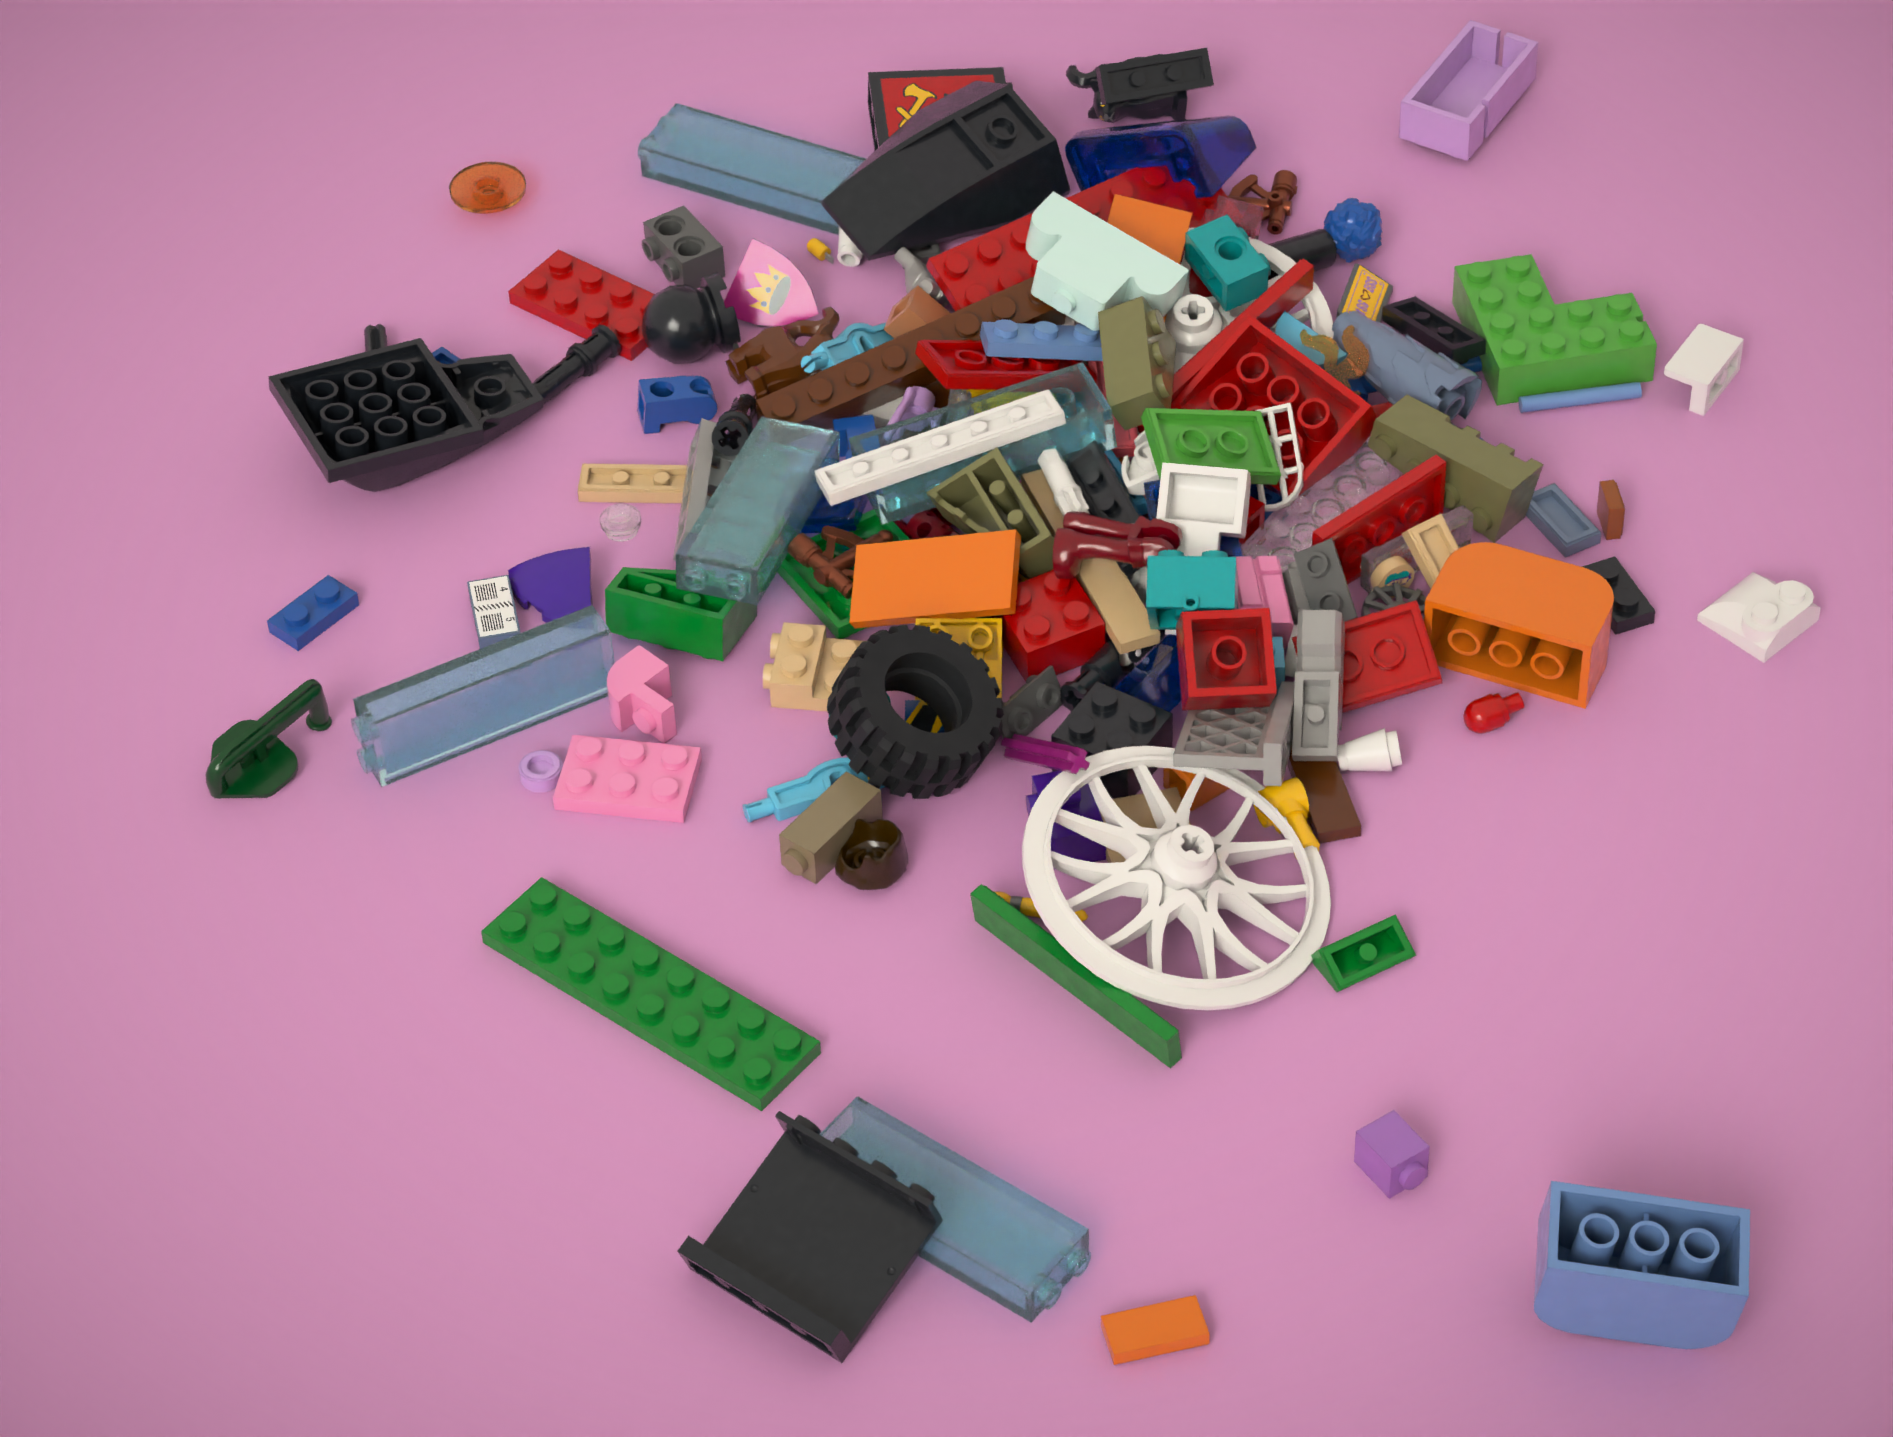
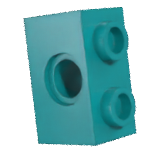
M1228 215L1186 232L1185 260L1225 312L1257 299L1268 289V276L1271 274V268L1267 258L1262 253L1258 254L1250 244L1245 230L1242 227H1237Z

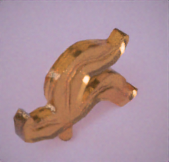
M1350 325L1343 331L1342 342L1348 355L1338 365H1336L1339 353L1337 342L1325 335L1311 336L1303 329L1300 333L1302 344L1321 352L1325 356V371L1352 390L1348 379L1362 377L1370 363L1368 349L1353 335L1355 331L1354 326ZM1359 390L1353 391L1360 396L1361 392Z

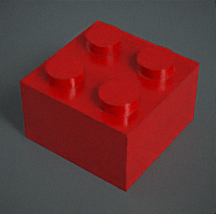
M1054 570L1018 583L1015 614L991 616V618H1002L1003 647L1025 682L1031 675H1039L1049 665L1053 666L1056 675L1082 666L1105 644V622L1077 579H1058Z
M1270 608L1181 612L1176 624L1182 711L1270 707L1277 694Z

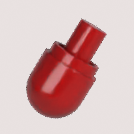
M1518 692L1504 698L1498 693L1478 698L1466 706L1463 714L1464 723L1469 730L1478 734L1498 729L1504 726L1506 722H1509V714L1524 708L1523 699Z

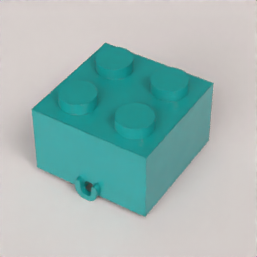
M1162 550L1158 552V556H1148L1146 609L1150 629L1176 630V624L1181 612L1238 609L1236 557H1228V553L1217 550L1202 552V556H1184V553L1181 551Z

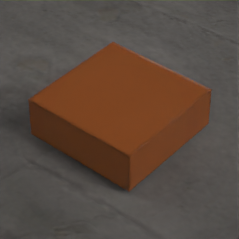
M1614 480L1600 481L1597 515L1605 539H1620L1623 532L1625 506L1618 485Z

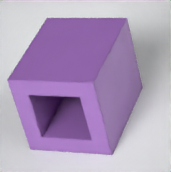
M1393 1110L1356 1131L1354 1162L1390 1199L1405 1189L1411 1190L1416 1188L1428 1176L1430 1146Z

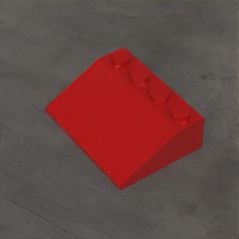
M1250 314L1171 403V409L1256 411L1257 409L1291 403L1301 461L1304 464L1303 487L1299 495L1352 457L1371 436L1373 425L1377 418L1372 405ZM1288 411L1275 413L1278 437L1291 434ZM1268 415L1262 416L1268 435H1271ZM1293 440L1283 442L1282 447L1280 446L1283 468L1297 466ZM1298 472L1287 475L1288 478H1285L1288 496L1294 491L1298 482ZM1279 481L1277 485H1270L1281 494Z

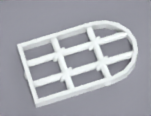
M1291 403L1256 410L1261 411L1262 416L1268 415L1271 432L1269 438L1281 472L1279 479L1282 496L1281 502L1266 505L1263 484H1256L1259 501L1265 503V512L1278 511L1289 506L1299 496L1303 487L1304 464L1301 461ZM1288 411L1291 434L1278 437L1274 414ZM1293 440L1297 466L1284 469L1280 446L1282 447L1283 442ZM1298 472V482L1294 491L1288 496L1285 478L1287 479L1289 474Z

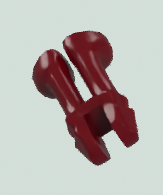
M1070 511L1064 515L1063 528H1058L1055 534L1052 558L1053 569L1058 579H1074L1081 569L1082 561L1085 559L1098 558L1128 563L1132 565L1133 569L1147 567L1148 556H1158V552L1162 550L1178 549L1183 538L1182 531L1175 524L1156 518L1149 520L1146 517L1139 516L1135 523H1123L1093 516L1087 512Z

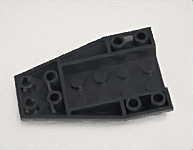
M974 81L918 110L822 200L821 205L868 261L894 255L902 247L910 251L997 229L1033 213L1053 191L1064 197L1069 194L1071 189L1056 138L1010 85Z

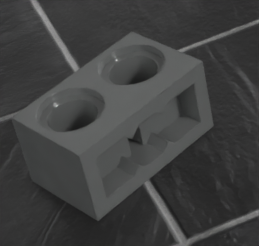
M684 205L643 222L645 239L642 240L643 251L650 261H655L659 265L669 282H674L676 285H688L697 289L701 287V278L703 276L718 272L722 278L725 277L723 246Z

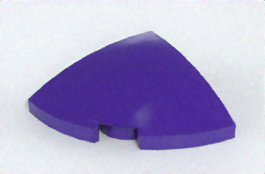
M590 547L573 548L544 554L529 559L508 570L512 593L524 609H528L527 602H529L538 612L542 613V621L548 624L568 629L592 630L593 600L591 592Z

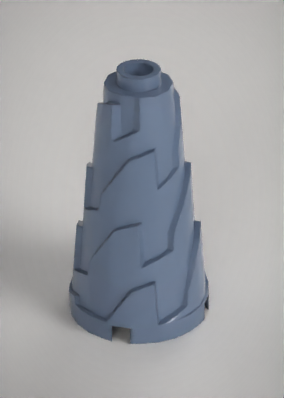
M1359 311L1343 312L1332 325V331L1334 332L1333 340L1363 372L1368 383L1381 393L1389 403L1394 405L1405 395H1409L1450 416V420L1454 419L1457 414L1464 419L1467 418L1478 400L1482 387V380L1478 378L1480 376L1472 370L1465 368L1441 352L1436 354L1409 335L1403 336L1387 325L1373 321Z

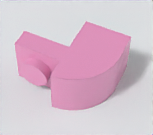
M638 645L617 660L608 672L607 691L611 719L621 732L635 723L643 733L651 734L665 744L677 735L674 704L667 700L672 696L669 665Z

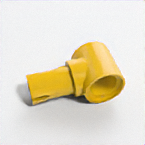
M1294 777L1283 781L1281 786H1265L1264 789L1258 791L1273 807L1278 809L1283 817L1287 818L1289 825L1299 838L1303 848L1312 845L1317 847L1319 852L1320 843L1307 823L1309 802L1301 781ZM1253 804L1261 825L1264 828L1274 826L1275 830L1282 834L1276 825Z

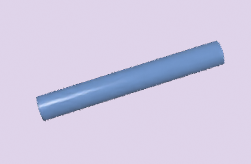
M1640 382L1520 396L1518 404L1520 412L1524 413L1641 398L1642 389Z

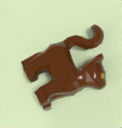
M826 307L822 309L824 318L821 320H798L786 326L764 329L756 337L745 342L741 347L734 349L728 355L729 360L725 362L730 376L737 384L749 380L755 392L753 397L757 400L805 379L812 373L822 371L819 369L812 373L805 372L804 369L806 367H801V359L806 355H812L811 352L821 343L834 339L832 334L838 326L839 314L832 307ZM801 336L811 337L804 346H799L795 342Z

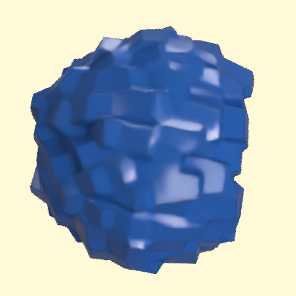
M1348 198L1342 203H1338L1334 210H1330L1324 220V230L1332 236L1336 246V254L1341 259L1346 260V262L1351 263L1354 260L1370 257L1382 245L1381 233L1383 231L1380 211L1372 203H1359L1357 198Z

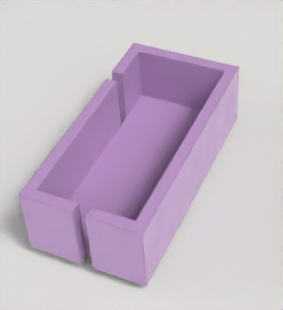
M1470 20L1402 99L1399 138L1468 161L1483 143V137L1487 138L1535 80L1538 42L1507 32L1504 36L1502 66H1499L1501 30Z

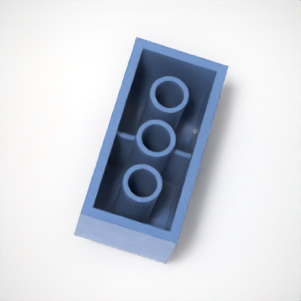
M1551 1181L1538 1218L1534 1311L1538 1318L1547 1325L1573 1334L1677 1349H1699L1717 1345L1732 1335L1749 1297L1750 1209Z

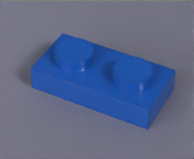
M327 575L267 620L269 633L299 651L358 607V594L330 575Z

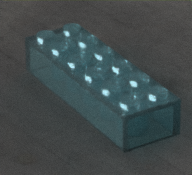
M1083 362L849 438L852 457L1049 389L1064 411L1066 424L998 447L1018 480H1021L1022 474L1041 469L1037 460L1044 450L1056 448L1064 461H1067L1094 440L1104 451L1117 448L1112 408ZM990 451L867 493L866 496L881 524L936 508L926 492Z

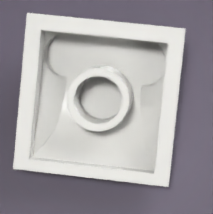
M1752 572L1701 611L1697 616V621L1765 663L1819 620L1821 608L1813 603V592L1805 584L1794 580L1776 583Z

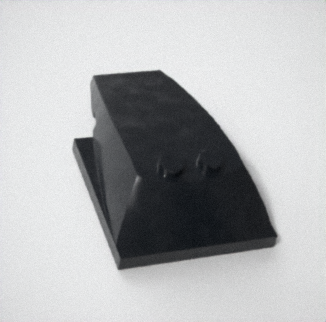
M422 338L268 376L269 390L328 483L343 480L355 487L372 492L402 485L456 461L525 421L543 408L544 400L512 354L460 359L453 364H443L435 359Z

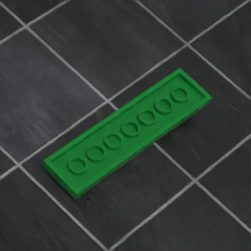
M543 877L536 881L481 931L482 940L485 945L760 1111H763L821 1054L820 1041Z

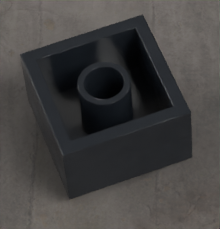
M1096 682L1051 735V742L1082 748L1087 751L1086 757L1122 747L1157 746L1172 748L1173 713ZM1147 767L1151 775L1157 770V767ZM1133 768L1115 771L1099 777L1113 799L1136 795L1141 789Z

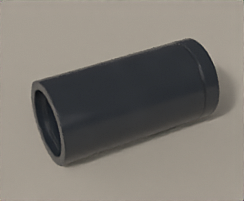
M1317 229L1268 244L1290 257L1296 263L1304 258L1314 266V271L1330 267L1336 260L1335 242L1332 236L1324 229ZM1271 270L1268 280L1278 276V274Z

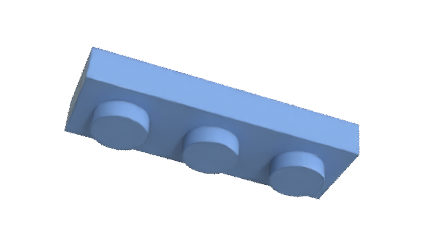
M1001 319L996 322H982L980 338L985 354L989 357L1103 361L1100 330L1093 331L1080 323L1075 326L1056 325L1048 321L1026 324Z

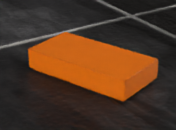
M1196 1295L1101 1316V1328L1114 1365L1209 1344L1210 1333Z

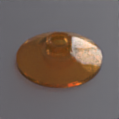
M481 162L459 171L450 182L449 192L452 201L465 211L479 214L496 213L514 206L522 199L526 192V180L522 172L512 165L502 162Z

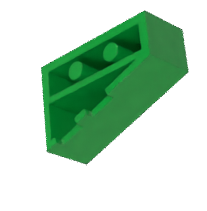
M623 567L605 589L606 632L723 662L757 617V574H744L742 581L717 579V572H703V578L677 577V570Z

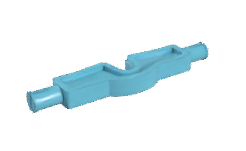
M886 322L876 326L854 323L849 325L835 339L821 343L811 352L812 355L804 356L801 359V367H806L804 371L807 373H812L819 369L823 371L894 338L884 330Z
M849 758L832 759L814 767L804 777L768 788L767 798L744 804L743 812L748 823L772 814L775 815L778 821L800 815L846 771L867 783L869 781L868 777L862 772L857 774L848 765L851 761Z

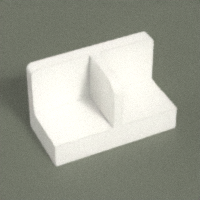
M1698 324L1664 368L1665 376L1692 386L1689 411L1704 416L1740 370L1744 339L1704 324Z

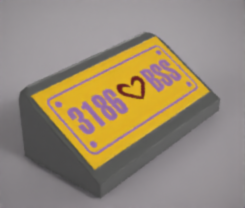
M1354 264L1340 301L1336 318L1343 312L1359 311L1373 321L1381 323L1382 306L1388 305L1393 292V286L1362 265Z

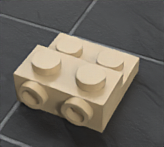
M783 622L781 633H772L770 658L775 659L774 664L765 663L763 670V689H770L771 707L828 712L827 702L828 697L832 693L831 688L854 651L863 641L827 638L826 625Z

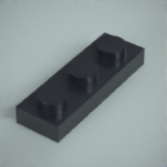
M1207 48L1095 67L1102 105L1201 89L1214 85Z
M1416 296L1382 306V321L1398 330L1401 334L1409 335L1436 354L1441 352L1459 364L1467 363L1469 359L1486 354V339Z

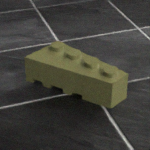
M1405 395L1375 419L1368 442L1369 448L1403 474L1434 455H1438L1445 460L1444 507L1449 508L1470 524L1475 531L1483 534L1493 543L1498 541L1525 518L1544 465L1532 458L1525 462L1515 457V449L1503 443L1496 447L1480 439V431L1468 425L1461 429L1452 425L1450 416L1409 395Z

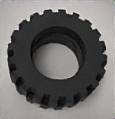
M907 625L893 626L889 631L880 630L872 634L867 641H863L857 647L831 688L832 693L828 697L827 711L830 717L827 721L831 735H837L838 737L835 745L841 756L847 755L851 760L848 765L857 774L862 772L869 777L868 783L878 789L881 785L890 789V794L904 797L906 793H912V798L929 799L932 793L934 797L950 794L954 788H961L969 781L993 749L996 740L1001 734L1003 727L1001 718L1004 715V705L1002 698H996L1000 693L995 677L990 678L987 673L990 669L982 658L977 660L971 654L973 649L964 642L960 645L951 640V634L944 631H939L936 634L930 632V627L915 625L912 630H909ZM886 691L905 692L923 700L936 712L945 732H927L907 723L891 706Z

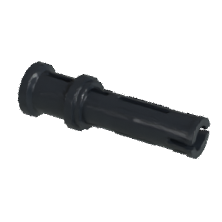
M599 324L592 329L591 336L582 343L572 344L568 348L566 357L533 382V385L544 399L543 405L581 376L593 375L597 371V366L608 357L614 358L620 354L621 344L613 331L605 325Z
M741 394L739 399L736 397L731 409L719 417L712 432V443L719 453L725 456H735L745 450L753 433L752 420L757 413L756 399L753 396Z

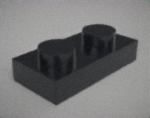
M1616 557L1582 566L1601 575L1607 580L1613 590L1614 603L1611 629L1615 635L1654 623V608Z

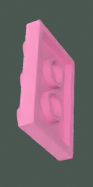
M572 735L553 796L554 809L684 823L702 761L701 747Z

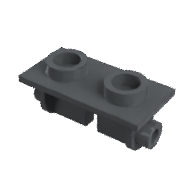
M1333 538L1294 553L1293 555L1310 609L1337 610L1342 613L1344 622L1358 618Z
M1049 665L1039 675L1028 677L1026 684L1010 696L1007 702H1003L1004 715L1001 718L1003 727L1000 734L1003 739L1004 737L1011 739L1014 734L1027 736L1063 705L1060 700L1061 687L1053 666Z

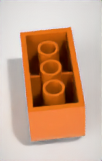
M1479 542L1463 546L1447 558L1425 599L1424 624L1439 667L1586 709L1607 665L1614 594L1607 580L1590 569L1502 544Z

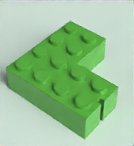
M1532 254L1474 262L1454 267L1452 304L1461 324L1486 339V354L1479 356L1482 362L1481 371L1496 405L1516 403L1520 396L1653 381L1657 343L1647 322L1643 321L1642 311L1633 293L1554 304Z

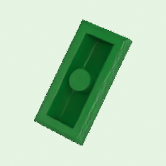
M1395 914L1317 950L1311 957L1313 958V965L1333 989L1339 992L1415 957L1416 953Z

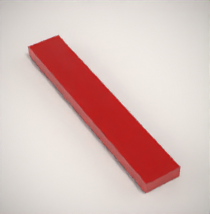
M1304 258L1300 259L1174 374L1172 401L1249 314L1270 329L1277 323L1284 311L1288 313L1313 290L1314 266ZM1143 424L1137 426L1140 434L1144 431Z

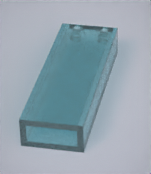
M678 103L665 116L660 118L657 126L647 137L641 140L638 147V158L641 161L643 177L839 235V225L821 205L822 200L866 160V158Z
M761 417L676 553V589L758 605L786 558L788 545L793 538L800 534L823 495L822 490L817 484L814 471L839 462L840 432Z
M593 605L354 698L356 717L351 719V724L358 741L362 745V748L357 749V756L361 767L366 774L372 772L381 787L608 697L607 675L615 663L610 629Z
M858 1096L820 1134L831 1142L836 1137L843 1139L859 1152L858 1158L869 1164L873 1160H878L896 1173L898 1176L896 1178L897 1181L907 1187L913 1182L917 1183L934 1195L936 1199L933 1203L943 1221L918 1256L1031 1323L1044 1308L1047 1310L1052 1308L1058 1301L1062 1288L1073 1276H1081L1089 1265L1091 1252L1089 1251L1088 1228Z

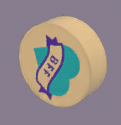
M1401 556L1389 557L1379 563L1374 569L1370 580L1371 586L1373 588L1377 586L1382 588L1383 586H1393L1394 583H1400V586L1408 588L1414 579V569Z

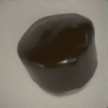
M857 819L853 833L838 854L835 864L836 875L845 883L860 890H878L890 887L907 870L908 853L903 833L889 820L877 819L874 822H866L862 819Z

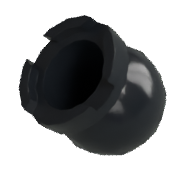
M718 272L703 276L699 290L688 285H674L653 295L643 310L642 334L648 348L658 357L674 364L693 363L705 357L714 344L719 346L724 354L739 348L738 342H741L736 313L733 306L725 308L720 291L727 289Z

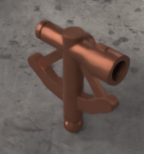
M1288 170L1278 171L1274 176L1271 192H1267L1258 185V177L1251 174L1236 184L1227 197L1237 212L1257 214L1244 221L1248 228L1269 218L1267 230L1271 234H1280L1283 230L1285 216H1291L1292 201L1290 200L1297 193V177ZM1252 191L1261 198H1251L1243 196Z
M827 525L821 531V538L827 540L824 552L805 533H800L793 538L788 545L787 552L803 566L814 569V578L819 584L826 587H834L846 599L852 597L853 581L850 579H853L854 570L848 569L855 565L856 545L892 542L893 535L889 530H881L878 534L863 540L852 532ZM835 543L850 548L833 558Z

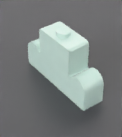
M1054 191L1032 214L1026 239V250L1032 258L1038 260L1031 294L1093 331L1100 330L1098 312L1141 296L1145 298L1153 310L1158 309L1162 317L1182 297L1189 272L1187 268Z

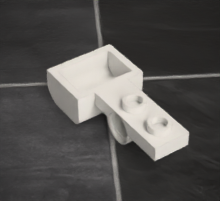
M1162 462L1156 519L1175 524L1181 529L1183 538L1177 551L1183 552L1184 556H1202V552L1220 551L1221 536L1245 538L1251 488L1250 472L1243 469ZM1165 630L1167 637L1177 638L1176 630Z

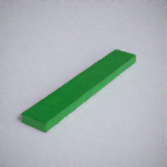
M981 884L970 893L974 918L978 924L1170 1069L1182 1059L1179 1030L1130 993L1096 976L1079 963L1054 936L987 886Z

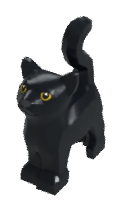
M1157 54V55H1152V56H1147V57H1135V58L1127 59V60H1125V61L1136 60V59H1142V58H1148V57H1154V56H1160V55H1166V54ZM1070 65L1066 70V77L1073 86L1085 89L1092 88L1094 91L1093 106L1088 111V118L1114 123L1124 117L1149 119L1170 116L1175 122L1185 123L1187 91L1102 105L1095 69L1086 74L1080 72L1076 65Z

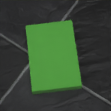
M1145 408L1141 416L1160 480L1162 462L1248 470L1251 476V484L1277 485L1281 477L1261 411Z

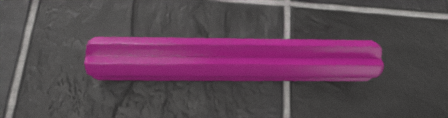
M1014 734L1011 739L1004 737L1001 742V746L1006 748L1003 756L1010 760L1077 774L1079 769L1086 771L1090 765L1085 760L1087 751L1079 747Z

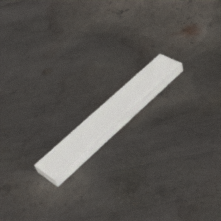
M1044 390L814 471L816 481L830 506L990 451L996 447L998 448L1066 424L1065 414L1050 390Z

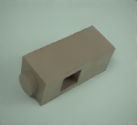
M846 771L779 834L781 864L792 874L802 876L817 884L835 867L838 854L853 833L857 819H862L866 822L883 819L881 790Z

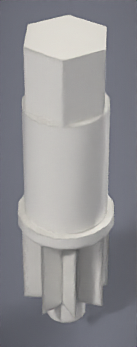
M1056 448L1044 450L1037 461L1063 517L1070 511L1089 513V507L1083 497V492L1080 486L1075 483L1062 455Z

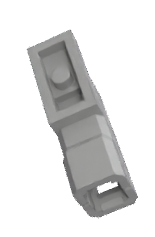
M1302 610L1298 612L1297 671H1295L1292 740L1293 761H1338L1339 730H1342L1345 624L1342 613L1337 610Z

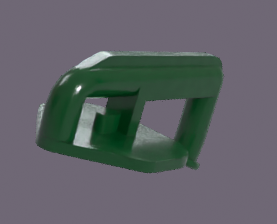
M307 680L257 721H240L214 741L211 763L205 774L206 784L212 797L218 799L268 798L295 777L298 771L297 757L277 736L308 710L309 714L306 717V724L310 729L324 731L331 726L332 720L329 716L323 688L317 680Z

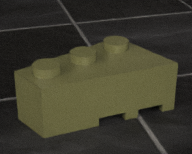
M1143 296L1098 312L1107 408L1123 429L1128 430L1143 424L1141 416L1145 408L1171 409L1177 342L1165 327L1160 311L1158 309L1153 310Z
M997 447L926 492L943 518L965 534L1016 529L1021 535L1018 573L1025 578L1030 579L1053 570L1052 558L1055 538Z

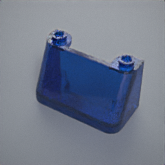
M1226 115L1083 130L1077 132L1065 146V153L1080 191L1118 176L1128 169L1167 166L1173 182H1180L1182 179L1191 182L1196 187L1194 190L1196 198L1213 197L1257 147L1247 124L1235 116Z

